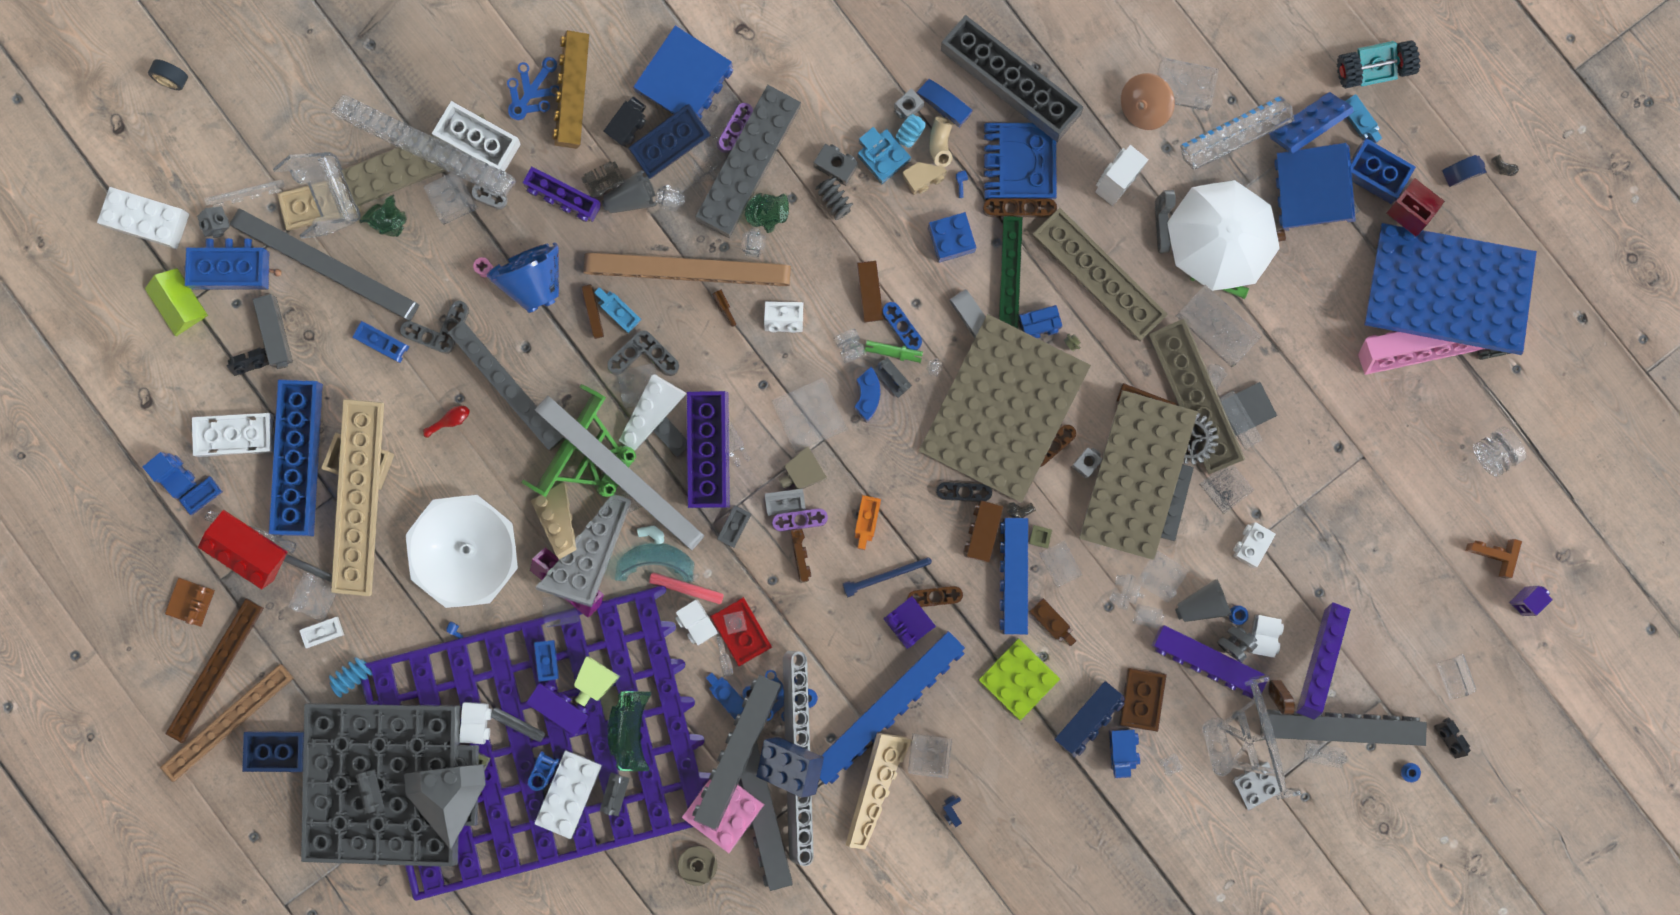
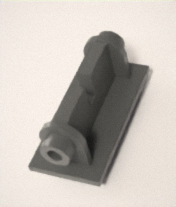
M888 357L878 363V366L873 369L897 398L912 387L910 382Z
M375 770L357 774L356 778L365 814L384 809Z
M614 773L610 774L600 811L607 815L619 816L630 778Z

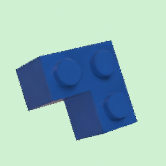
M160 452L142 466L152 480L161 483L173 498H182L197 485L194 481L195 476L189 470L184 469L182 466L183 461L177 455L174 456L170 453Z

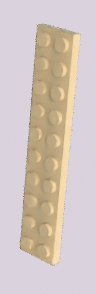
M343 400L331 593L361 596L372 595L384 413L383 402Z

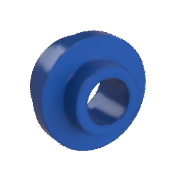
M1234 606L1230 609L1232 615L1229 616V619L1232 623L1242 625L1248 620L1249 615L1245 607ZM1236 612L1241 613L1240 619L1235 617Z
M1407 763L1401 769V776L1405 781L1413 783L1420 778L1421 770L1418 765ZM1411 769L1414 770L1413 776H1409V770Z

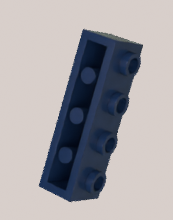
M1104 681L1054 740L1074 758L1077 755L1080 756L1086 749L1085 745L1098 736V730L1111 721V715L1115 711L1118 712L1124 706V696L1108 682Z

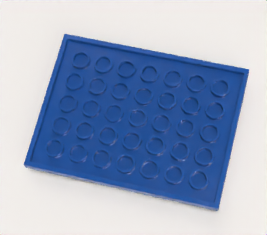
M1382 223L1364 325L1522 355L1524 352L1537 251L1424 230L1416 237L1402 226Z

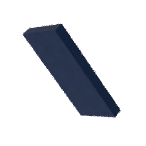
M687 104L628 148L648 178L652 179L709 138L711 134L692 106Z

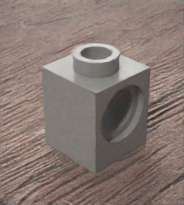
M911 88L895 102L894 112L900 119L904 118L906 120L908 116L915 115L923 108L924 101ZM910 103L913 108L906 110L903 108V104Z
M1086 448L1071 467L1084 478H1088L1101 463V454L1094 448ZM1085 457H1090L1093 460L1091 467L1084 464Z

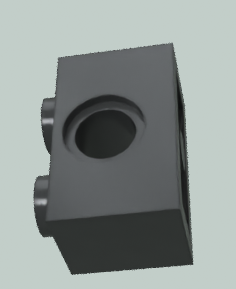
M825 143L813 162L814 168L831 178L836 177V181L846 186L857 169L858 162H856V158L852 155H844L839 152L840 149L835 145L830 144L829 146ZM833 160H840L842 162L839 167H834L831 163Z

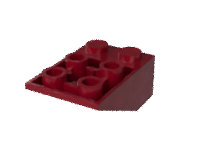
M1414 178L1386 214L1417 237L1445 201Z

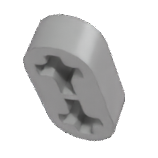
M481 183L476 184L472 188V195L478 202L495 209H503L507 205L506 195L497 189ZM483 188V191L486 194H488V196L481 195L479 197L477 191H481ZM492 196L495 198L501 196L503 202H498V204H496L495 200L492 199Z

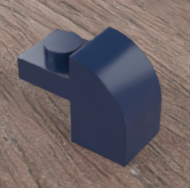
M1477 155L1463 159L1442 170L1449 187L1459 185L1471 178L1487 173L1484 161Z

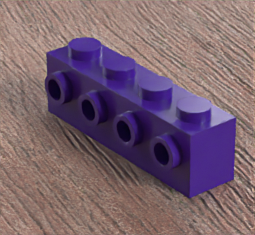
M532 166L523 181L528 193L533 196L538 194L544 197L543 200L551 205L554 203L560 205V209L570 214L571 211L576 213V217L584 222H587V220L593 222L601 208L599 200Z

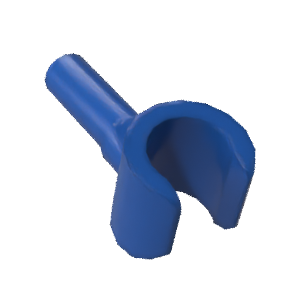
M965 170L956 174L959 198H964L963 181L968 180Z
M450 621L446 628L447 632L458 639L463 638L457 632L459 625Z

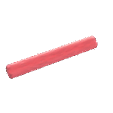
M651 573L649 578L651 584L665 586L668 589L717 604H721L724 595L716 591L657 573Z

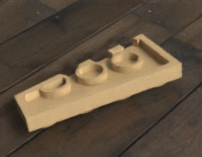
M565 482L550 489L546 497L539 495L531 500L554 552L559 559L576 550L574 529L571 523L572 516L569 510L570 502L567 496L568 488Z

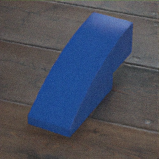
M928 79L917 91V94L959 128L972 114L973 110L931 79Z

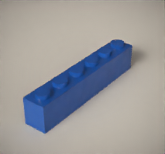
M1004 518L1003 522H1000V534H1003V542H1000V553H1003V561H1000V572H1003V580H1000V592H1003V599H1000V611H1003V619H1000L999 628L1003 630V634L1028 635V518Z

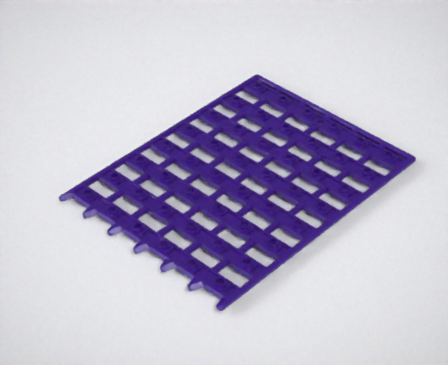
M658 586L602 601L597 609L605 638L601 642L587 645L580 619L582 613L574 608L365 663V666L372 671L378 700L374 701L369 679L363 680L360 678L366 704L402 705L401 702L418 698L420 705H442L439 692L456 688L462 710L464 702L481 703L476 682L494 678L501 705L499 709L526 723L523 710L532 707L526 704L527 701L521 702L514 672L532 668L536 687L539 683L545 684L548 682L556 688L554 691L559 695L564 693L571 698L578 696L581 691L575 688L559 692L556 679L538 681L534 643L546 641L543 624L560 620L567 650L556 653L557 661L566 658L570 659L575 681L585 658L590 657L589 652L604 648L608 650L613 672L620 676L611 687L617 686L624 716L606 720L601 699L596 701L590 697L584 706L588 709L587 713L590 717L586 721V726H583L576 735L580 736L587 733L589 735L595 762L602 765L598 775L603 795L605 794L610 774L619 775L617 766L636 762L643 792L624 796L619 816L608 815L614 840L596 844L589 814L599 812L602 803L591 806L586 804L573 834L576 850L559 855L554 833L535 825L545 797L543 789L535 791L529 787L528 779L536 762L533 752L534 747L550 743L554 759H559L556 768L558 769L565 750L574 753L570 738L576 736L544 716L548 736H545L541 742L530 740V737L506 725L510 746L493 750L490 738L486 740L485 744L470 743V745H479V753L490 758L485 769L486 785L483 791H481L482 794L478 797V803L484 801L491 832L473 836L471 826H464L459 833L458 864L462 881L445 885L441 866H418L424 891L419 892L413 865H405L412 897L415 901L693 827L687 821L672 825L665 794L683 789L687 808H689L709 781L711 774L709 772H699L694 750L704 744L705 738L702 735L689 734L684 712L695 705V700L692 697L680 696L675 679V674L683 670L686 663L682 659H670L665 639L666 636L675 631L676 625L671 621H661L656 604V599L666 593L665 586ZM635 601L642 631L624 635L617 605ZM522 630L530 660L512 665L505 634ZM645 638L652 668L634 673L627 642ZM485 640L492 670L474 675L467 644ZM447 650L454 680L437 684L430 654ZM409 660L416 690L399 694L392 664ZM654 676L662 706L643 710L636 680ZM664 713L671 744L653 748L646 718ZM626 723L633 754L615 758L608 728ZM673 751L681 782L662 786L655 756ZM513 754L520 784L502 788L495 758ZM555 775L551 776L548 784L552 783ZM536 776L533 780L536 787L542 786L543 779L540 776ZM522 791L529 822L511 826L504 796ZM645 799L652 830L634 835L627 804ZM531 830L538 860L521 865L514 834ZM493 840L500 871L483 875L476 844Z

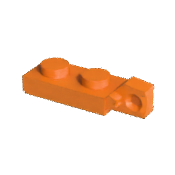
M862 495L855 529V538L859 539L858 549L865 550L867 541H872L881 503L879 498Z

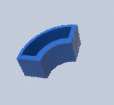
M872 367L856 380L861 396L854 409L866 423L875 414L880 400V383Z

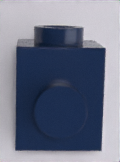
M959 795L948 797L944 800L945 804L942 805L946 811V814L943 816L948 824L951 825L953 823L955 828L962 824L952 808L953 805L961 801Z

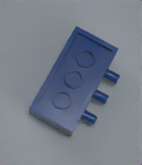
M207 238L206 248H186L185 286L192 290H269L270 252L264 248H252V239L249 238L244 239V248H233V239L230 238L225 239V248H214V239Z

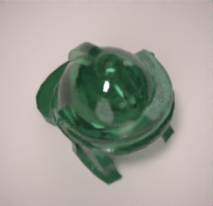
M758 193L751 198L745 208L747 222L754 227L763 226L767 233L774 231L775 225L778 223L786 222L789 215V201L786 194L776 197L768 194L762 196V193Z
M393 194L385 199L383 205L376 204L360 218L359 222L368 223L370 227L381 235L398 237L404 230L403 225L406 223L407 216L405 211H400L395 206L396 201Z

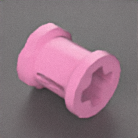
M481 257L475 260L473 268L481 277L487 278V273L493 268V265L490 264L489 260ZM483 264L487 266V268H484V271L480 269V267H483Z

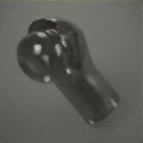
M1501 155L1492 158L1499 174L1514 176L1518 173V165L1504 163Z
M1014 502L1007 505L1008 514L1016 518H1024L1036 511L1032 503L1024 507L1018 506Z

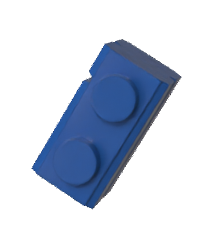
M1057 305L1019 315L1021 330L1037 339L1041 338V334L1047 333L1048 336L1057 334L1059 329L1063 327Z

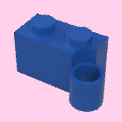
M1134 729L1109 730L1111 769L1113 770L1114 778H1131V769H1136V765L1140 764V754L1136 753V745H1139L1138 733H1135Z

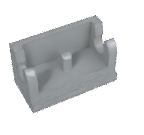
M803 489L765 494L768 516L806 510Z

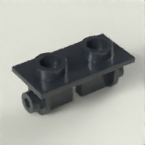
M259 347L249 351V358H246L244 353L231 357L228 360L227 368L234 376L269 365L266 350Z
M1448 717L1443 720V723L1434 725L1439 736L1443 739L1455 759L1468 756V753L1471 751L1470 745L1463 735L1456 736L1460 730L1453 719L1451 720Z

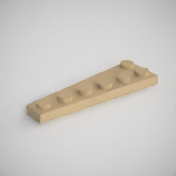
M877 732L846 846L866 849L876 821L881 814L883 800L890 793L888 790L892 779H896L898 774L896 770L899 763L903 762L912 741L911 739Z

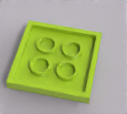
M1018 638L978 680L1021 721L1055 686L1060 678Z

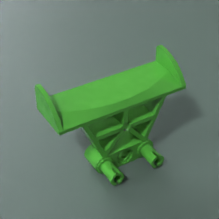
M581 384L579 388L591 394V397L576 421L587 430L592 420H594L600 429L596 439L602 442L605 437L612 447L608 448V450L614 453L627 467H630L632 462L635 461L634 458L636 459L634 450L625 445L618 447L596 415L606 397ZM566 438L537 486L524 479L521 482L544 497L547 496L555 481L595 485L596 492L604 497L613 496L618 487L604 472L598 477L594 463L586 456L572 477L559 476L575 449L579 451ZM587 465L593 480L580 478Z

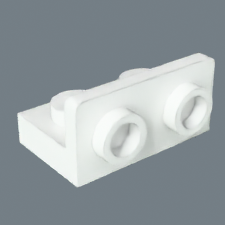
M765 301V331L802 332L803 303Z

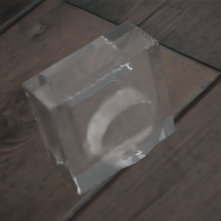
M743 611L723 615L728 634L747 630Z

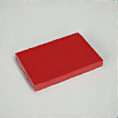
M744 597L710 616L739 667L773 648Z

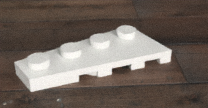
M652 375L619 441L633 450L638 449L687 393L657 375Z

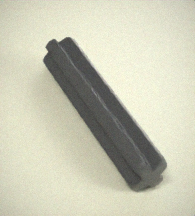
M494 708L491 712V718L538 742H541L545 736L543 731L498 708Z

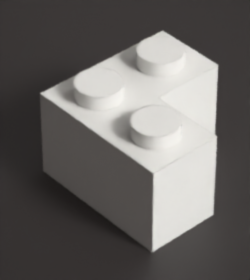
M694 600L676 612L678 624L681 628L685 627L689 630L690 633L687 636L693 644L697 643V645H700L718 634L717 629L699 600Z

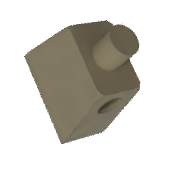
M806 447L784 466L788 474L778 480L784 489L792 484H795L797 489H804L826 480L827 477L810 448Z

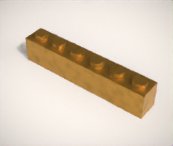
M567 30L564 36L560 38V47L563 48L562 54L559 55L558 59L561 72H558L557 75L559 91H556L555 102L558 103V108L554 111V121H556V128H553L552 139L555 140L554 146L577 149L581 145L590 35L587 33Z

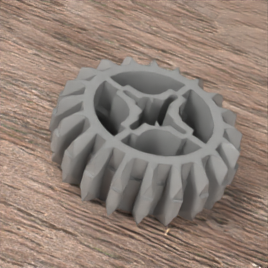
M1197 413L1195 424L1199 425L1205 434L1198 433L1196 426L1193 427L1192 434L1195 438L1199 439L1192 443L1189 441L1188 450L1190 453L1186 452L1185 464H1188L1190 459L1192 464H1196L1197 460L1200 463L1204 462V458H1210L1209 453H1215L1211 446H1218V443L1214 442L1213 439H1217L1219 436L1212 433L1217 428L1209 427L1213 424L1212 421L1205 423L1207 416H1203L1200 420V413ZM1206 440L1204 449L1196 454L1198 443Z

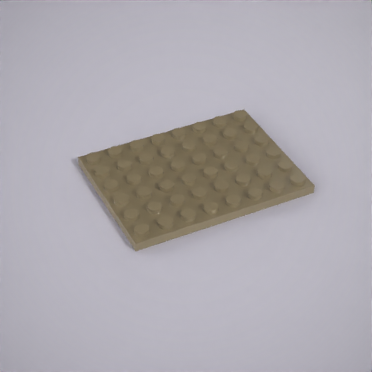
M987 314L919 452L1022 503L1091 365Z

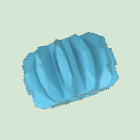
M914 114L908 116L898 130L896 140L903 146L912 147L925 129L926 123Z

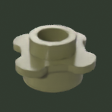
M1067 334V337L1064 339L1067 346L1072 351L1079 350L1081 348L1079 346L1080 340L1075 334L1072 336Z

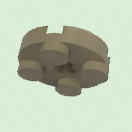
M700 845L687 848L680 856L678 862V870L681 877L686 883L693 886H701L708 883L715 876L718 867L715 854L709 848ZM697 860H700L703 868H700L699 871H696L695 867L692 866Z

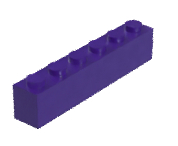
M1332 602L1324 610L1296 713L1314 720L1323 713L1351 609Z
M1165 625L1160 626L1151 645L1156 648L1155 652L1165 656L1167 653L1173 656V661L1181 665L1185 662L1191 665L1189 669L1197 673L1203 671L1208 674L1207 677L1216 682L1220 679L1226 682L1224 686L1234 691L1238 688L1243 691L1242 695L1253 699V697L1260 698L1269 679V676Z

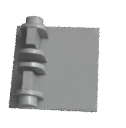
M1268 761L1260 762L1253 769L1249 768V772L1244 771L1245 774H1241L1238 777L1235 776L1234 780H1232L1234 786L1238 788L1248 811L1282 792Z

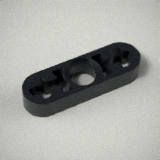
M943 482L937 487L936 494L941 500L986 502L992 496V489L985 484ZM944 486H947L948 490H954L953 486H957L955 491L956 497H952L953 493H948L945 497L943 493H940V490ZM961 487L969 489L970 494L968 497L963 498L959 495ZM972 487H976L975 491H981L982 488H985V491L989 494L985 498H982L980 494H975V498H972Z

